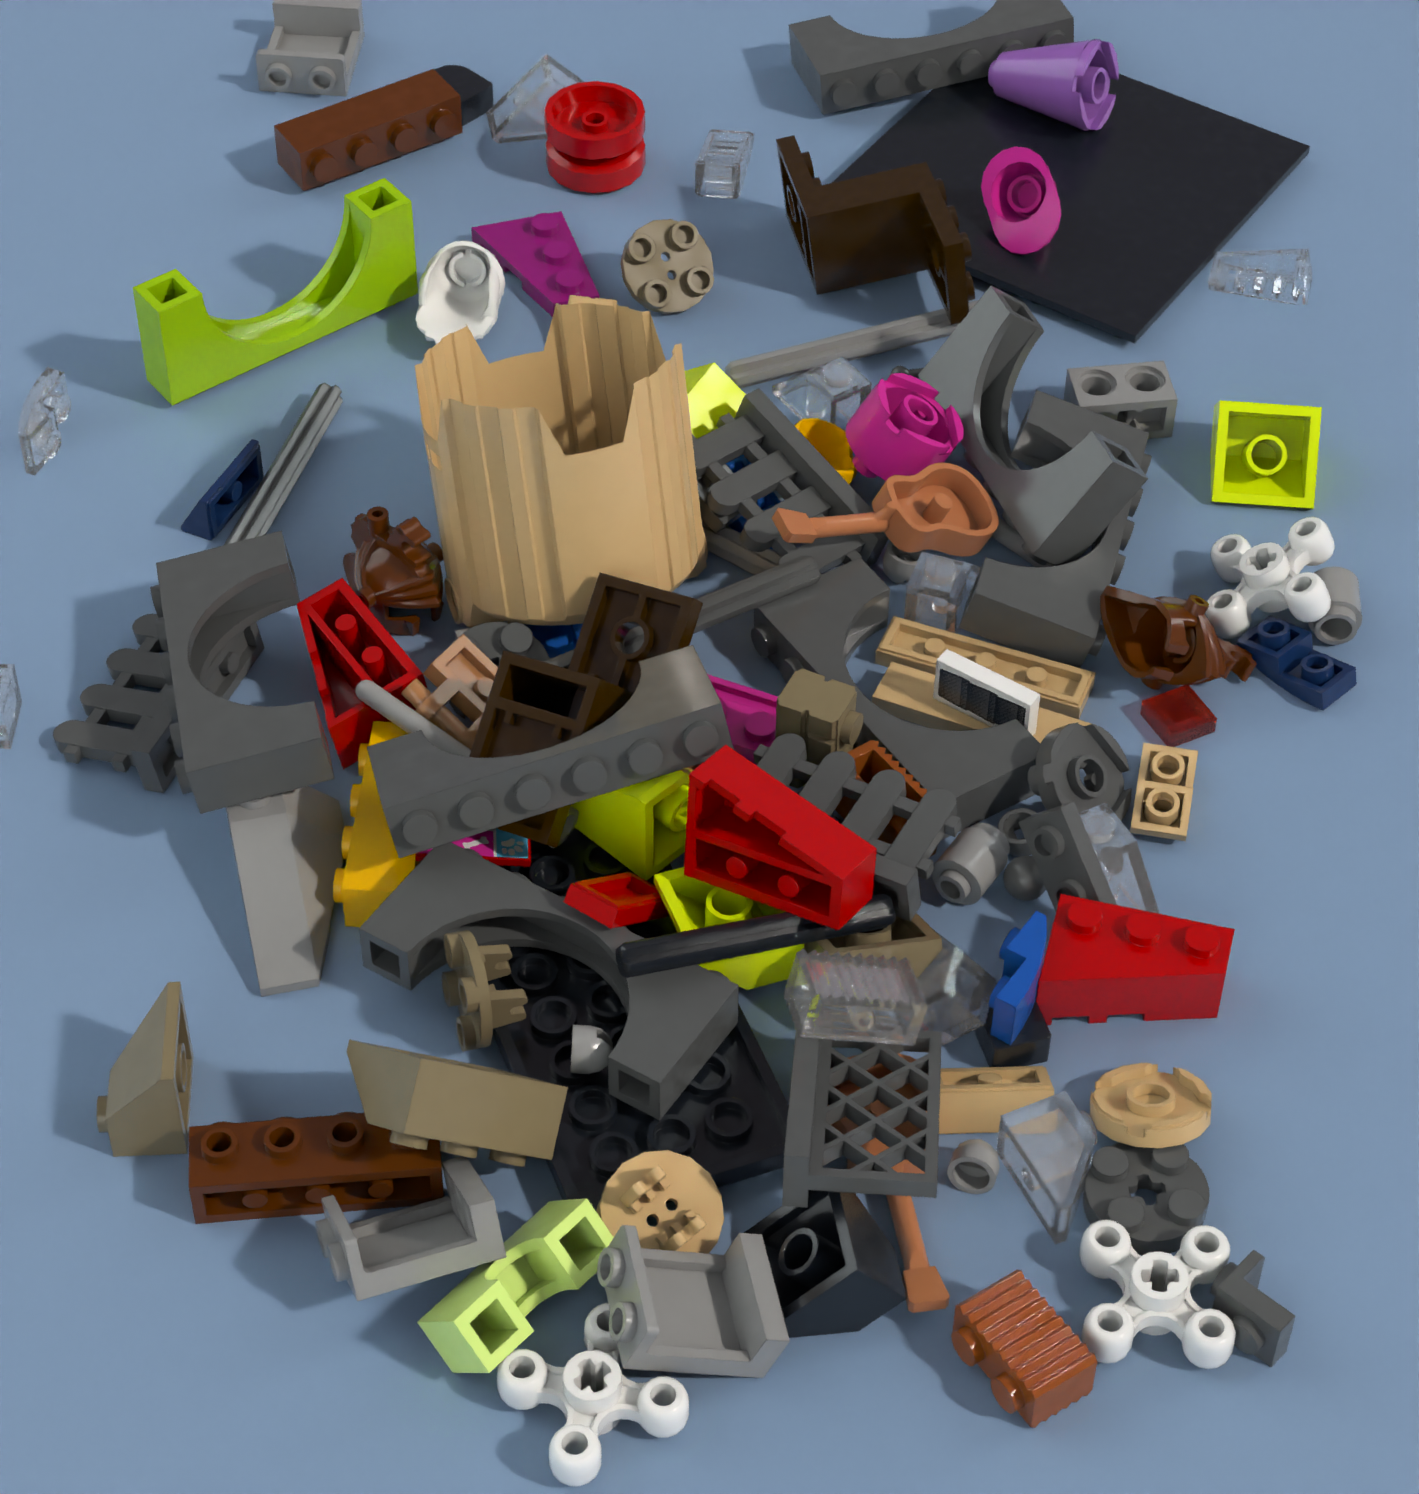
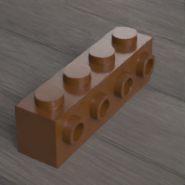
M434 69L274 125L278 164L305 191L320 187L327 182L346 175L361 172L365 168L384 161L399 158L422 147L440 143L444 139L463 133L460 94Z
M341 1112L329 1116L304 1118L278 1117L273 1120L241 1123L223 1121L211 1125L190 1126L189 1193L195 1224L324 1214L321 1198L334 1195L342 1212L410 1207L444 1197L441 1163L442 1151H440L441 1140L429 1139L427 1150L391 1143L389 1141L392 1130L368 1124L365 1113Z

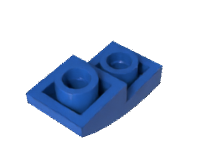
M1035 911L1022 929L1014 927L1008 933L999 952V958L1004 960L1002 978L997 982L989 999V1007L994 1009L990 1035L1009 1045L1014 1042L1024 1027L1037 997L1047 936L1046 915Z

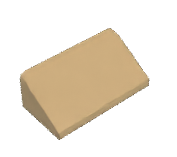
M1046 1067L941 1068L939 1134L1049 1131L1053 1128L1054 1088Z

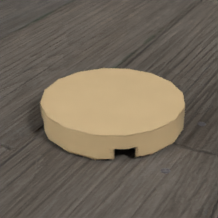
M1137 1063L1124 1065L1103 1074L1095 1082V1091L1093 1093L1091 1091L1090 1118L1098 1131L1114 1141L1130 1146L1165 1148L1183 1145L1200 1137L1209 1127L1212 1093L1203 1080L1185 1069L1173 1067V1074L1158 1072V1064Z

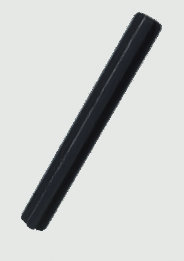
M886 894L873 895L872 899L839 931L794 914L783 912L625 942L616 949L615 958L620 974L628 978L887 928L895 921L896 913L891 897Z

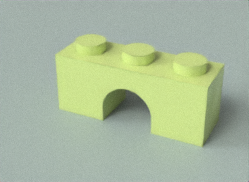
M587 1198L549 1201L504 1242L506 1258L479 1265L417 1323L452 1373H490L534 1332L525 1317L547 1298L561 1291L580 1289L597 1273L600 1253L609 1246L614 1237Z

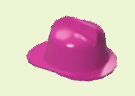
M1012 147L999 152L990 160L983 172L981 184L983 200L994 234L1000 245L1011 253L1027 255L1037 252L1051 241L1059 227L1061 207L1056 182L1043 158L1033 150L1023 147Z

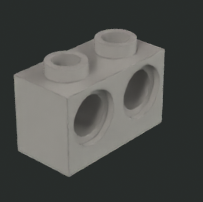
M1164 361L1067 368L1063 400L1148 432V439L1172 437L1178 399Z

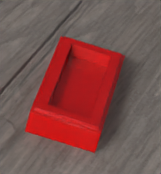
M631 872L571 883L563 901L610 929L668 916V911L656 886Z

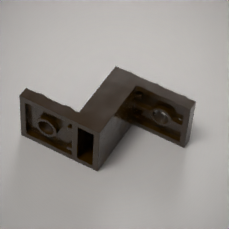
M795 136L776 139L786 217L817 295L927 270L951 325L962 322L969 313L968 301L975 299V289L971 274L965 270V262L972 260L971 246L967 233H959V221L954 205L947 206V196L942 179H934L927 162L822 185L819 177L814 178V169L809 152L801 153Z
M599 573L568 669L503 651L469 757L496 758L535 752L564 743L600 725L619 711L636 691L641 677L639 661L690 645L703 603L695 598ZM641 626L644 632V642L636 652L627 654L624 648L625 637L631 629ZM571 804L496 829L557 848Z

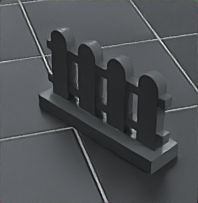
M760 388L744 395L735 418L728 413L719 418L716 430L698 439L692 434L696 476L699 478L705 474L713 483L707 496V505L713 512L719 515H730L736 511L742 514L747 521L741 531L740 540L747 549L754 552H763L772 547L781 557L776 566L802 555L812 556L817 562L820 575L841 563L846 564L857 558H861L868 566L877 562L888 541V537L884 532L816 538L813 543H805L798 548L793 543H787L783 540L772 520V516L778 507L806 513L808 518L874 511ZM744 455L751 464L730 475L722 467L723 464ZM776 490L784 501L763 511L755 501Z
M146 614L136 619L132 625L137 643L141 645L138 650L130 648L119 649L110 654L106 660L110 675L115 680L113 684H94L87 687L81 693L80 701L85 714L89 717L86 721L68 720L59 724L53 731V738L58 750L64 754L66 762L78 764L83 757L112 763L115 771L127 772L130 766H134L137 768L145 790L164 793L177 775L174 762L184 758L183 756H177L170 734L169 725L177 723L178 720H172L164 692L165 688L173 687V685H167L160 662L159 652L162 647L155 626V620L160 618L157 614ZM256 622L232 638L213 659L203 681V687L223 699H230L265 648ZM135 685L160 688L161 691L154 693L133 688ZM109 721H116L136 726L131 730L108 726L107 723Z
M794 733L778 736L770 747L760 744L753 753L754 762L757 763V766L787 787L794 778L807 782L799 795L829 816H831L844 796L857 801L842 822V825L877 848L873 895L886 894L890 896L896 916L911 922L921 906L918 877L928 880L934 871L933 860L929 859L945 834L956 837L962 827L961 818L957 817V801L954 793L948 789L935 788L928 791L920 802H916L906 798L907 791L904 776L900 772L890 769L875 774L869 784L856 779L854 758L849 753L843 751L829 753L819 765L806 761L807 751L804 739ZM894 815L907 819L892 845L878 840Z

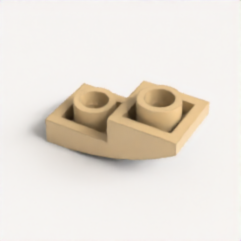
M1143 742L1130 833L1186 841L1198 751Z

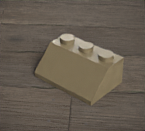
M349 1039L346 1052L367 1123L392 1130L389 1142L427 1150L429 1139L441 1140L440 1151L468 1158H476L478 1148L480 1147L490 1149L488 1159L525 1167L527 1156L552 1160L568 1087L496 1068Z

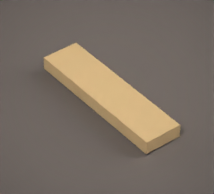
M893 616L875 653V664L889 667L892 661L935 675L936 660L948 649L1039 693V707L1076 719H1080L1094 687L1096 672Z
M891 661L872 695V703L887 713L928 728L965 731L991 727L934 699V674ZM1039 707L1036 733L1033 737L1041 744L1045 736L1056 728L1077 722L1082 726L1092 723Z

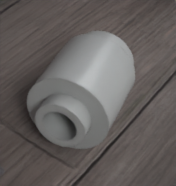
M1322 568L1314 572V574H1317L1324 581L1329 591L1331 606L1324 617L1314 622H1308L1316 637L1323 643L1331 645L1343 644L1354 638L1362 623L1359 581L1357 576L1346 568Z
M976 823L972 827L963 829L934 864V871L931 875L940 895L950 902L963 905H972L978 902L1007 865L1010 845L1005 835L999 829L987 823Z

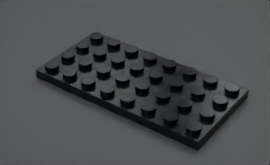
M575 827L567 839L557 848H551L546 844L531 840L530 867L498 865L510 872L524 875L532 883L558 896H566L571 883L625 872L635 874ZM669 863L658 873L673 870L671 864ZM654 876L648 879L647 882L655 885ZM669 913L667 917L625 926L629 931L645 939L677 933ZM510 947L512 958L508 960L511 973L508 976L488 981V985L494 984L496 990L524 989L528 1002L523 1005L527 1016L522 1021L494 1028L493 1036L508 1072L568 1087L552 1160L545 1159L562 1200L587 1198L597 1212V1206L607 1181L622 1163L643 1152L669 1150L691 1157L710 1173L717 1188L784 1167L789 1105L739 1003L738 1023L662 1119L658 1120L609 1094L608 1066L600 1072L591 1074L571 1073L573 1025H591L603 1029L610 1035L613 1044L612 1050L623 1033L627 1015L618 995L608 982L587 965L567 955L533 947Z

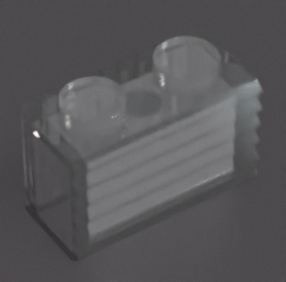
M802 949L796 953L784 991V1000H787L789 1015H792V1022H795L794 1030H797L798 1038L912 1046L915 1045L928 1008L907 957L898 961L895 956L887 960L884 955L874 957L871 954L864 958L861 953L853 957L850 952L841 956L839 952L830 955L827 950L823 953H818L816 950L807 953L805 949Z

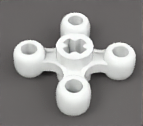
M1317 517L1300 519L1290 528L1288 534L1289 541L1283 548L1279 544L1272 542L1261 543L1251 548L1249 542L1243 536L1237 534L1223 536L1213 544L1210 554L1217 574L1226 582H1240L1236 589L1218 591L1207 600L1209 607L1205 614L1219 637L1233 639L1244 634L1250 627L1252 621L1251 614L1256 608L1267 613H1275L1289 608L1291 614L1297 620L1305 623L1317 621L1328 613L1331 599L1324 581L1317 574L1311 572L1300 573L1304 566L1323 564L1333 555L1335 548L1334 540L1324 521Z
M1099 1220L1090 1224L1083 1233L1079 1255L1082 1266L1094 1277L1114 1280L1121 1288L1123 1296L1114 1304H1099L1089 1311L1083 1324L1082 1343L1086 1344L1089 1352L1095 1354L1098 1362L1106 1364L1115 1363L1127 1355L1131 1349L1133 1338L1139 1331L1153 1336L1164 1335L1172 1331L1181 1340L1184 1354L1192 1364L1204 1369L1218 1368L1225 1364L1233 1352L1236 1332L1233 1322L1226 1314L1219 1310L1199 1307L1192 1299L1190 1291L1197 1284L1213 1283L1220 1271L1228 1264L1231 1250L1228 1238L1222 1231L1213 1226H1196L1188 1230L1181 1240L1180 1249L1175 1256L1160 1251L1149 1252L1140 1256L1132 1247L1129 1233L1121 1224L1111 1220Z
M608 1303L598 1305L589 1312L584 1325V1341L587 1351L573 1356L568 1360L565 1367H555L545 1363V1360L532 1350L517 1349L510 1353L497 1368V1389L501 1399L509 1407L517 1410H528L538 1406L540 1403L554 1405L564 1412L567 1422L564 1427L554 1434L549 1443V1465L554 1477L568 1486H582L588 1484L596 1477L601 1468L602 1448L598 1436L610 1432L618 1425L620 1419L640 1423L648 1434L655 1437L668 1438L678 1434L684 1428L689 1417V1396L685 1387L678 1380L668 1376H659L650 1379L646 1383H636L627 1379L622 1374L619 1366L621 1359L617 1341L611 1338L609 1331L610 1308Z

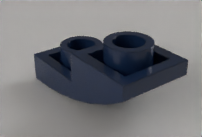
M1269 615L1236 640V645L1252 654V659L1257 663L1255 667L1262 674L1293 696L1322 711L1357 684L1356 667L1313 650L1312 632L1288 623L1285 620Z

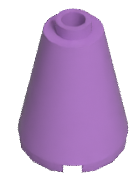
M1100 39L1005 51L991 63L988 81L990 86L993 87L996 96L1081 130H1099L1108 120L1115 103L1116 95L1108 93L1110 79L1118 80L1117 54L1110 42L1101 41Z

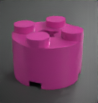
M894 373L887 380L882 378L846 425L847 441L855 454L852 459L854 467L865 477L876 478L878 476L886 481L893 475L912 476L929 465L945 462L964 435L963 424L957 411L951 404L945 411L934 400L939 392L931 385L914 376Z

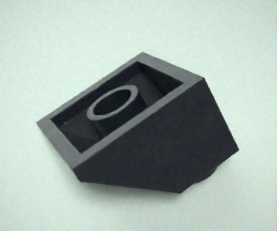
M809 1190L808 1208L781 1206L744 1232L762 1234L789 1338L857 1332L907 1299L895 1249L855 1193Z

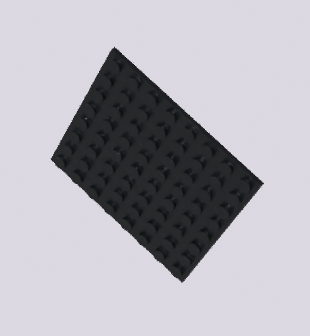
M1118 74V80L1110 79L1108 94H1115L1116 98L1108 120L1099 130L1085 131L996 96L987 76L932 89L832 183L927 162L934 179L941 178L947 196V206L954 205L959 221V233L966 232L968 235L972 260L965 262V270L969 271L971 276L1135 344L1309 154L1310 146L1122 74ZM1012 147L1029 148L1043 158L1056 182L1061 207L1059 227L1051 241L1039 251L1027 255L1011 253L1000 245L994 234L981 190L983 172L990 160L1002 150Z

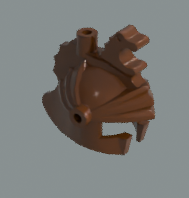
M373 507L367 511V514L360 513L357 515L355 522L350 524L352 529L351 538L355 544L356 552L347 553L343 558V567L349 586L388 632L397 635L414 636L419 633L420 618L415 614L404 617L390 616L389 607L405 609L431 608L432 620L435 622L440 619L444 605L442 601L443 576L440 562L444 560L442 549L435 542H431L428 545L424 543V541L431 537V534L421 525L416 517L407 519L396 527H392L389 523L388 510L384 507Z
M1107 585L1100 596L1103 626L1119 662L1131 676L1141 678V681L1151 689L1160 690L1163 684L1195 685L1220 677L1226 679L1231 671L1240 680L1246 682L1257 665L1249 651L1217 637L1214 626L1205 615L1209 604L1197 595H1190L1187 600L1166 596L1151 598Z

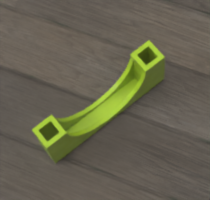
M382 178L344 195V213L341 229L335 246L324 266L314 279L294 298L260 316L228 320L208 315L202 293L177 269L132 287L147 381L173 406L418 294L412 201L386 178Z

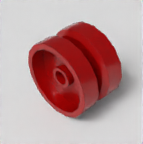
M592 81L576 83L562 88L549 98L544 109L545 131L547 135L545 144L546 164L549 174L560 185L574 191L587 193L612 192L631 185L642 175L646 164L645 142L643 139L645 132V109L642 100L632 90L615 83Z

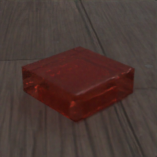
M1183 685L1142 701L1140 714L1166 746L1176 747L1215 732L1216 716L1190 685Z

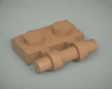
M462 634L423 672V675L437 689L431 693L415 678L402 691L401 695L416 708L415 711L471 750L498 667ZM451 701L473 722L469 728L445 706L448 702Z

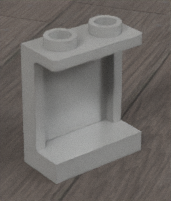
M273 0L275 26L267 49H259L256 54L259 91L346 97L365 36L362 0Z
M460 1156L441 1162L449 1196L349 1224L334 1195L321 1198L325 1219L315 1221V1226L322 1253L325 1258L329 1257L336 1282L347 1280L357 1301L506 1258L494 1198L467 1157Z
M621 1225L609 1246L600 1253L597 1276L600 1285L605 1287L610 1308L609 1331L611 1338L617 1341L623 1369L764 1378L790 1342L762 1234L739 1233L724 1255L641 1248L636 1226Z

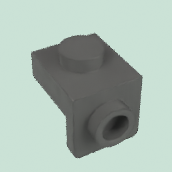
M1253 1250L1239 1265L1230 1262L1217 1275L1210 1289V1293L1215 1296L1212 1309L1223 1312L1233 1322L1236 1332L1234 1345L1246 1354L1255 1355L1272 1367L1287 1351L1295 1315L1258 1289L1265 1257Z

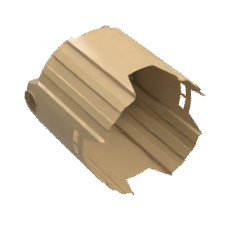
M556 303L544 351L518 355L488 363L466 324V327L441 338L439 343L425 352L423 362L415 365L421 421L446 572L444 581L445 593L451 615L456 624L464 623L469 628L482 623L508 621V624L518 622L521 624L550 626L582 624L599 573L672 592L685 579L697 577L707 567L708 548L701 520L682 343L674 345L672 357L666 361L650 311L640 312L619 305L610 306L595 303L559 305Z

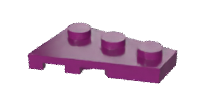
M561 211L540 213L532 217L471 227L472 242L479 244L494 254L504 273L511 271L522 281V289L551 317H553L556 303L559 305L568 304L569 295L591 297L593 299L599 298V293Z

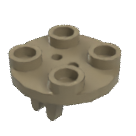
M672 219L653 220L637 229L624 245L620 262L623 282L631 296L648 310L661 314L682 313L698 304L713 287L714 268L711 251L703 237L698 233L696 226L691 222ZM661 254L667 256V261L662 260ZM668 272L673 274V279L668 278Z
M469 930L444 934V950L448 966L452 971L442 972V988L447 1006H458L460 1016L456 1018V1029L459 1045L463 1052L486 1048L491 1045L494 1028L522 1021L526 1018L527 1015L523 1005L528 1002L525 990H496L494 984L488 985V981L508 976L511 973L508 960L512 958V953L509 945L478 946L474 935Z

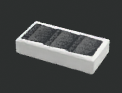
M948 649L936 660L934 699L991 727L1017 719L1032 736L1036 733L1040 702L1039 693Z

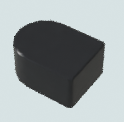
M446 65L435 69L460 94L462 126L494 108L493 83L472 70L459 65Z
M997 983L987 986L979 994L976 1003L974 1029L989 1067L1029 1066L1046 1062L1049 1056L1051 1033L1037 1002L1035 1001L1030 1016L1014 1042L1009 1045L990 1035L994 1009L989 1007V999Z

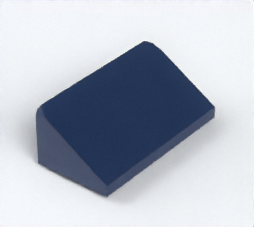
M251 439L204 494L181 525L183 532L212 541L245 503L264 478L259 441Z

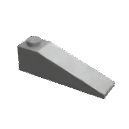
M306 786L226 807L261 997L318 987L330 938V921L334 903H337L333 900L334 874L336 868H342L343 863L346 862V859H342L341 851L344 822L339 800Z

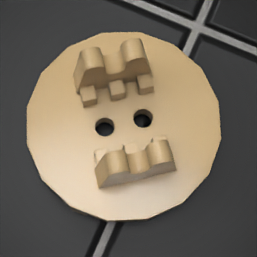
M669 1150L643 1152L622 1163L605 1184L601 1200L597 1206V1214L613 1237L621 1225L636 1226L640 1246L647 1249L709 1254L718 1243L724 1222L722 1196L710 1173L691 1157ZM666 1201H673L676 1204V1209L674 1211L668 1210ZM648 1216H653L656 1218V1226L652 1227L648 1225Z

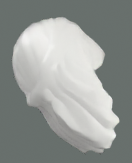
M455 241L441 248L428 261L419 281V308L415 319L418 329L424 333L427 341H435V344L441 341V338L466 327V324L475 340L483 339L497 321L498 308L505 289V277L494 254L474 242Z

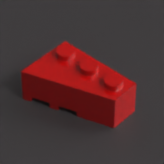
M340 578L296 605L313 664L318 691L323 703L328 730L344 770L358 761L360 744L369 743L373 721L391 722L357 697L355 692L357 684L362 680H371L414 711L416 708L401 693L415 678L426 688L427 685L420 669L347 582Z
M726 744L689 773L684 875L838 931L872 899L877 848Z
M1060 894L1039 978L1036 1002L1047 1025H1051L1052 1018L1087 1016L1088 1024L1107 1023L1108 1015L1142 1014L1143 1021L1217 1018L1235 929Z

